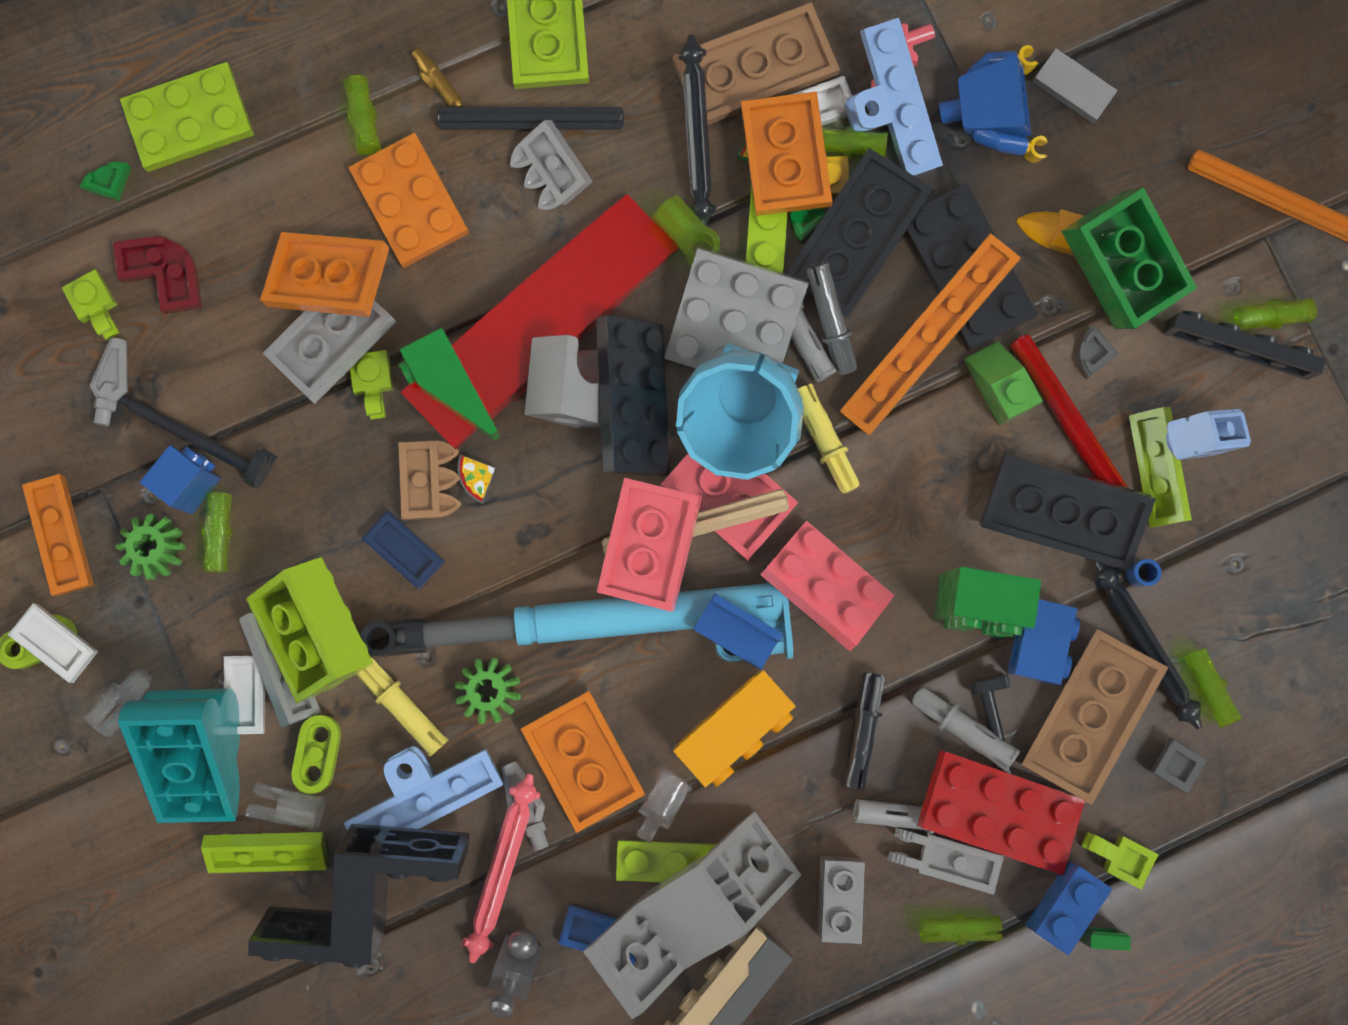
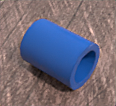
M1152 559L1135 561L1132 563L1130 571L1125 570V579L1129 585L1135 588L1152 586L1161 578V567ZM1140 566H1143L1147 571L1146 581L1139 577L1138 570Z

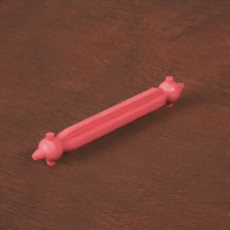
M529 773L522 782L509 789V794L513 795L515 802L506 812L473 919L474 932L468 938L464 937L462 940V945L466 946L469 951V962L475 963L480 955L486 953L488 949H493L494 942L489 940L488 935L496 926L530 817L528 804L540 798V792L536 791L533 783V775Z

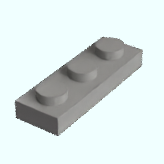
M249 613L241 617L239 621L281 728L321 713L315 696L296 704L254 614Z

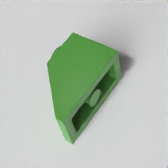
M998 341L964 359L968 370L999 426L1028 412L1043 402L1025 368Z

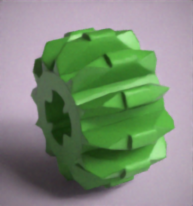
M152 513L146 515L144 522L140 518H132L131 525L133 531L125 528L120 530V534L127 538L126 543L120 542L115 545L117 550L127 552L119 560L120 564L124 566L131 565V575L139 577L144 573L145 578L148 580H155L158 572L162 576H169L171 569L168 563L179 566L182 560L174 556L175 552L186 549L185 544L175 542L183 533L182 530L171 528V519L163 517L158 521L157 516ZM153 541L157 543L156 549L146 552V545L152 544Z
M491 658L488 671H486L482 659H476L475 667L477 674L471 669L464 667L461 672L470 681L468 683H455V688L467 690V695L457 697L456 703L464 704L468 701L471 703L464 712L466 717H471L479 709L478 723L480 724L486 723L489 710L494 722H501L502 716L499 708L501 707L508 714H513L515 712L514 707L506 701L508 698L520 700L522 696L518 692H509V687L521 683L520 678L505 679L512 670V666L506 664L497 673L499 664L497 658ZM487 679L492 680V687L498 689L497 696L490 697L491 702L484 701L485 694L479 693L480 685H487L485 681Z

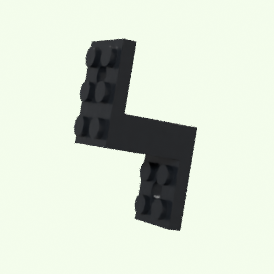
M351 824L334 854L332 911L269 906L249 939L248 956H258L266 961L296 959L311 965L334 962L342 963L350 968L371 965L386 931L388 877L405 879L410 876L428 877L429 880L434 882H447L451 879H458L469 849L470 833Z

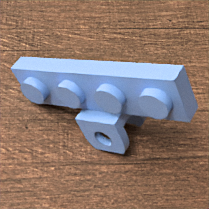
M896 18L861 30V38L876 87L862 91L846 100L844 107L851 129L856 132H863L888 124L900 167L913 176L943 166L900 19ZM865 106L868 108L869 115L865 112Z
M412 745L389 757L384 765V774L394 796L347 819L344 825L347 831L351 824L419 829L499 788L504 782L486 748L434 775V771L423 751L417 746ZM403 763L409 764L412 767V772H404L400 765Z

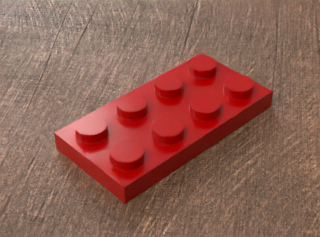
M940 750L917 827L1063 875L1085 801L1076 796Z

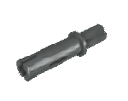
M822 261L820 265L814 263L805 267V272L808 275L824 331L822 342L828 345L833 365L837 370L836 373L846 375L857 369V363L849 339L852 331L847 329L829 261Z

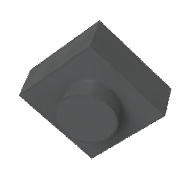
M1169 739L1150 772L1179 791L1188 794L1207 760L1176 740Z

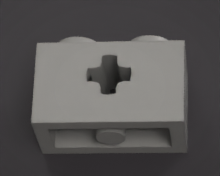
M820 855L817 935L821 942L862 944L865 862L859 857Z

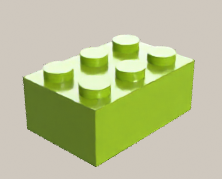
M322 557L281 571L246 598L296 704L337 687L373 664L368 654V648L364 641H362L351 619V613L344 604L334 584V578L327 569Z

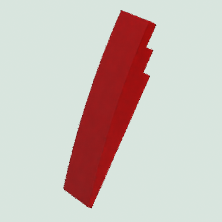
M628 194L538 268L452 345L491 420L512 401L516 402L527 392L532 338L570 335L577 337L579 343L596 327V318L609 315L679 249L677 244ZM417 381L411 385L409 384L401 391L402 395L455 450L477 431L476 428L425 394Z

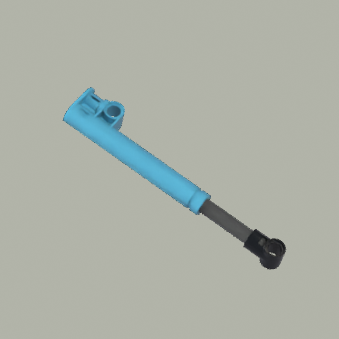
M770 583L679 591L675 610L672 612L616 597L542 604L531 608L530 606L515 607L514 614L436 622H425L424 618L385 622L374 621L367 624L360 633L362 641H364L368 648V654L385 658L397 655L427 653L429 647L516 639L518 646L532 645L533 642L542 644L688 630L695 627L715 593L781 632L783 636L770 655L785 654L787 659H793V640L788 598ZM379 629H385L390 637L389 644L382 650H376L372 645V636ZM715 644L716 653L722 660L731 663L744 661L737 656L728 655L722 647Z

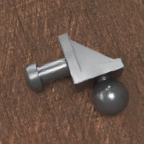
M518 929L511 936L506 934L494 965L488 988L498 991V994L492 997L489 1009L498 1018L511 1016L514 1009L513 997L526 1000L543 949L542 946L538 945L535 934L528 929Z

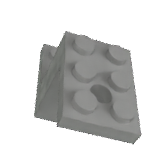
M754 811L739 822L707 854L648 890L583 952L630 1018L633 1019L642 1014L683 970L746 935L801 876V873ZM751 858L756 862L758 869L753 866ZM629 953L636 957L638 961L637 968L631 963Z

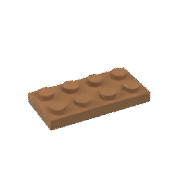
M812 2L700 45L707 52L700 63L705 77L707 125L741 113V101L785 96L839 75L840 68ZM679 53L673 55L672 61L684 88L683 74L686 64L679 60Z
M1097 629L1021 765L1093 805L1168 667Z

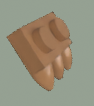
M444 441L399 442L401 519L403 521L442 519V517L454 513L461 506V502L453 496L441 493L442 490L452 487L460 480V476L454 471L440 467V464L447 463L459 454L458 449L455 450L449 443Z

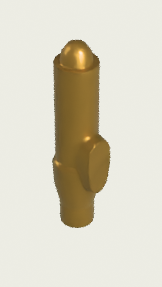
M421 48L414 50L411 56L417 62L420 69L419 75L432 90L436 89L450 107H462L461 96L439 70L438 65Z

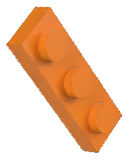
M56 474L22 484L51 596L57 597L94 586L65 475Z

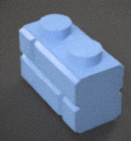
M1240 409L1206 411L1168 422L1167 446L1177 460L1214 456L1248 447L1251 442L1244 412Z

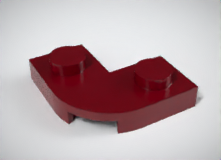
M161 236L113 242L117 279L120 282L125 283L156 278L160 311L164 314L202 308L197 267L190 253L181 245Z

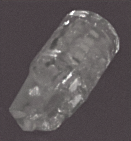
M662 769L660 772L661 776L657 779L654 789L651 790L650 796L645 799L639 809V813L646 816L639 828L637 836L649 843L652 841L660 825L667 829L670 828L676 817V812L679 811L682 801L687 796L686 794L693 788L686 780L665 769Z

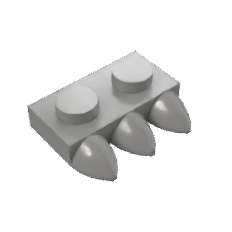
M544 120L515 147L512 153L511 167L522 168L532 163L525 177V188L536 189L546 184L539 198V209L550 210L560 205H567L593 182L552 120Z

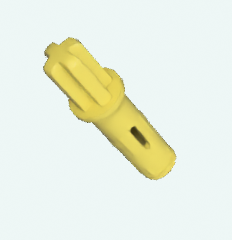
M813 384L798 388L803 399V421L822 456L820 463L827 464L839 490L843 494L856 489L859 486V481L845 455L848 452V448L842 446L826 411L816 395Z
M371 658L373 664L356 675L378 698L375 702L377 704L382 703L431 757L449 739L435 727L399 687L401 683L399 681L394 682L378 663Z

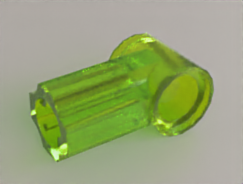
M677 194L667 199L653 214L652 218L686 255V259L691 266L696 255L692 246L699 241L709 243L713 248L712 251L719 253L720 241L717 233L711 228L706 227Z

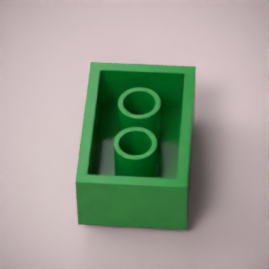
M1144 187L1121 192L1061 231L1114 329H1136L1197 289Z
M967 567L955 568L940 574L933 620L944 621L943 628L966 632V630L981 629L982 627L981 634L1000 638H1005V636L1013 637V635L1021 636L1022 630L1035 629L1042 580Z

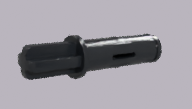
M864 672L862 675L856 708L852 707V712H855L845 770L841 781L842 786L866 790L877 720L883 714L879 713L885 681L884 676L881 674Z

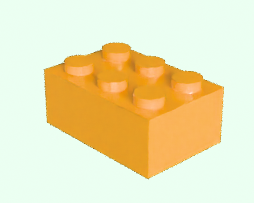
M759 670L673 747V751L705 788L711 782L718 787L734 772L730 767L731 764L741 755L745 760H748L764 745L760 738L770 729L778 733L794 718L789 712L796 706L764 670Z

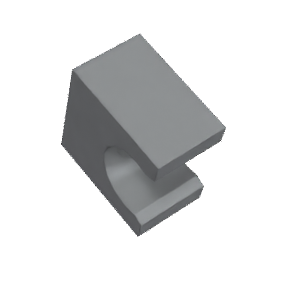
M570 335L532 338L525 415L574 428H601L598 349L577 351L579 346L578 338Z

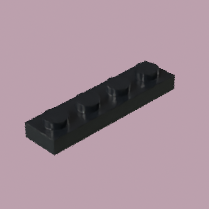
M1193 311L1178 312L1166 322L1163 335L1305 380L1323 373L1326 359L1315 356L1312 349L1304 346H1291L1290 348L1278 344V340L1269 335L1255 334L1252 336L1243 333L1241 328L1235 324L1226 322L1215 324L1205 321V317L1202 314Z

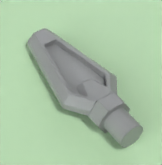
M119 338L109 339L90 383V387L96 397L93 406L96 409L93 424L109 427L111 414L116 410L117 401L128 392L126 340Z
M517 761L501 767L508 808L515 802L513 795L509 794L510 787H515L526 776ZM541 797L528 804L530 817L524 833L525 838L529 837L534 852L549 846L543 832L546 830L542 821L546 805Z

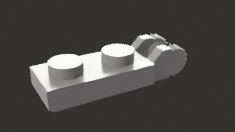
M896 827L894 836L898 837L899 840L923 845L919 859L908 856L903 852L889 851L887 860L915 868L918 873L994 895L1004 859L1003 855L931 834L922 835Z

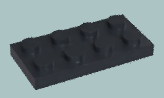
M868 148L786 275L809 282L805 267L814 263L820 265L822 261H829L843 316L849 319L932 194L933 188L871 148ZM809 282L806 292L813 296Z
M967 183L925 203L905 233L938 295L990 233L995 236ZM1014 269L1008 273L958 332L968 352L1034 319L1038 315Z
M608 315L596 318L603 473L659 477L669 475L663 324Z
M1004 452L980 525L982 528L1130 571L1156 498L1144 492Z

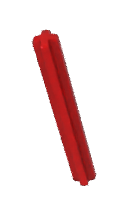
M1025 334L1014 340L1010 345L1012 351L1027 371L1030 379L1094 478L1128 488L1031 336Z

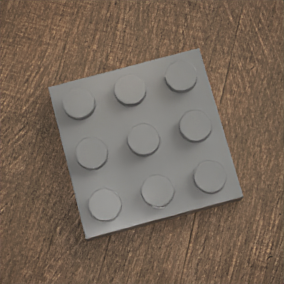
M698 247L664 358L697 368L703 362L723 354L728 342L749 351L762 352L783 364L809 282Z

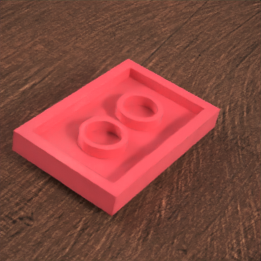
M689 454L683 458L661 483V486L702 496L699 511L783 489L766 474L749 480L716 476L692 459ZM784 490L789 503L787 511L713 532L748 561L799 502Z
M624 478L597 592L671 612L674 611L702 496Z
M808 521L800 527L761 573L764 579L849 651L857 646L895 596Z

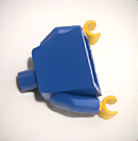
M1030 45L1023 46L1018 54L1015 51L985 53L967 70L965 75L958 78L960 98L939 103L943 124L962 121L965 132L976 143L1001 153L1018 156L1024 155L1025 159L1031 163H1037L1046 158L1047 155L1038 154L1035 151L1034 145L1044 146L1048 143L1047 139L1043 136H1037L1028 141L1026 138L1032 136L1024 75L1031 73L1038 62H1028L1024 58L1031 56L1034 52L1033 47Z

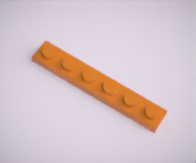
M990 233L840 410V413L870 436L1014 268L1021 257Z

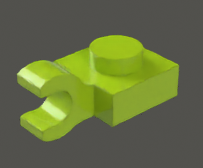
M96 269L62 287L78 320L83 323L91 321L99 336L102 334L106 341L120 333L108 310L117 306V303L101 273Z
M386 350L365 353L350 368L353 393L356 396L365 395L366 415L370 416L371 420L386 418L382 392L394 390L389 353Z
M1087 832L1080 845L1107 859L1102 868L1103 871L1142 890L1159 855L1121 835H1118L1115 844H1112L1095 834Z

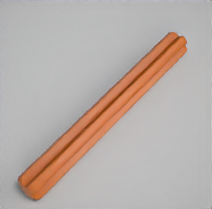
M1197 150L1192 155L1188 164L1190 171L1348 242V216L1202 150Z

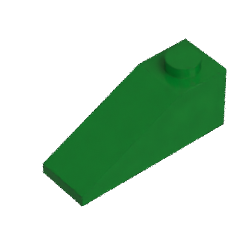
M442 328L400 349L405 361L399 363V366L410 385L417 381L425 394L493 441L501 438Z

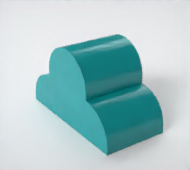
M233 689L149 690L143 697V700L127 701L121 709L118 724L157 823L236 821L240 795L239 770L236 758L240 734L237 733V727L239 726V704Z

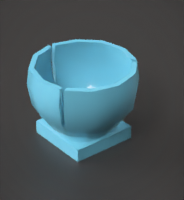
M727 342L723 354L700 364L679 392L676 427H678L677 433L689 456L716 476L747 480L771 472L779 467L801 438L804 406L803 399L795 384L799 370L777 362L762 352L749 351Z

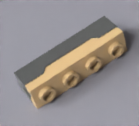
M755 924L746 935L729 944L733 949L724 960L718 957L710 965L704 974V977L708 980L698 992L693 988L679 1005L682 1012L673 1023L667 1020L663 1025H741L793 960L791 953Z

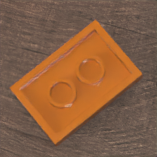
M817 91L741 101L756 216L832 206Z
M416 133L348 167L402 268L469 234L463 219Z
M281 232L260 301L267 307L370 317L389 247L381 240Z
M590 691L521 728L525 739L576 833L646 795Z

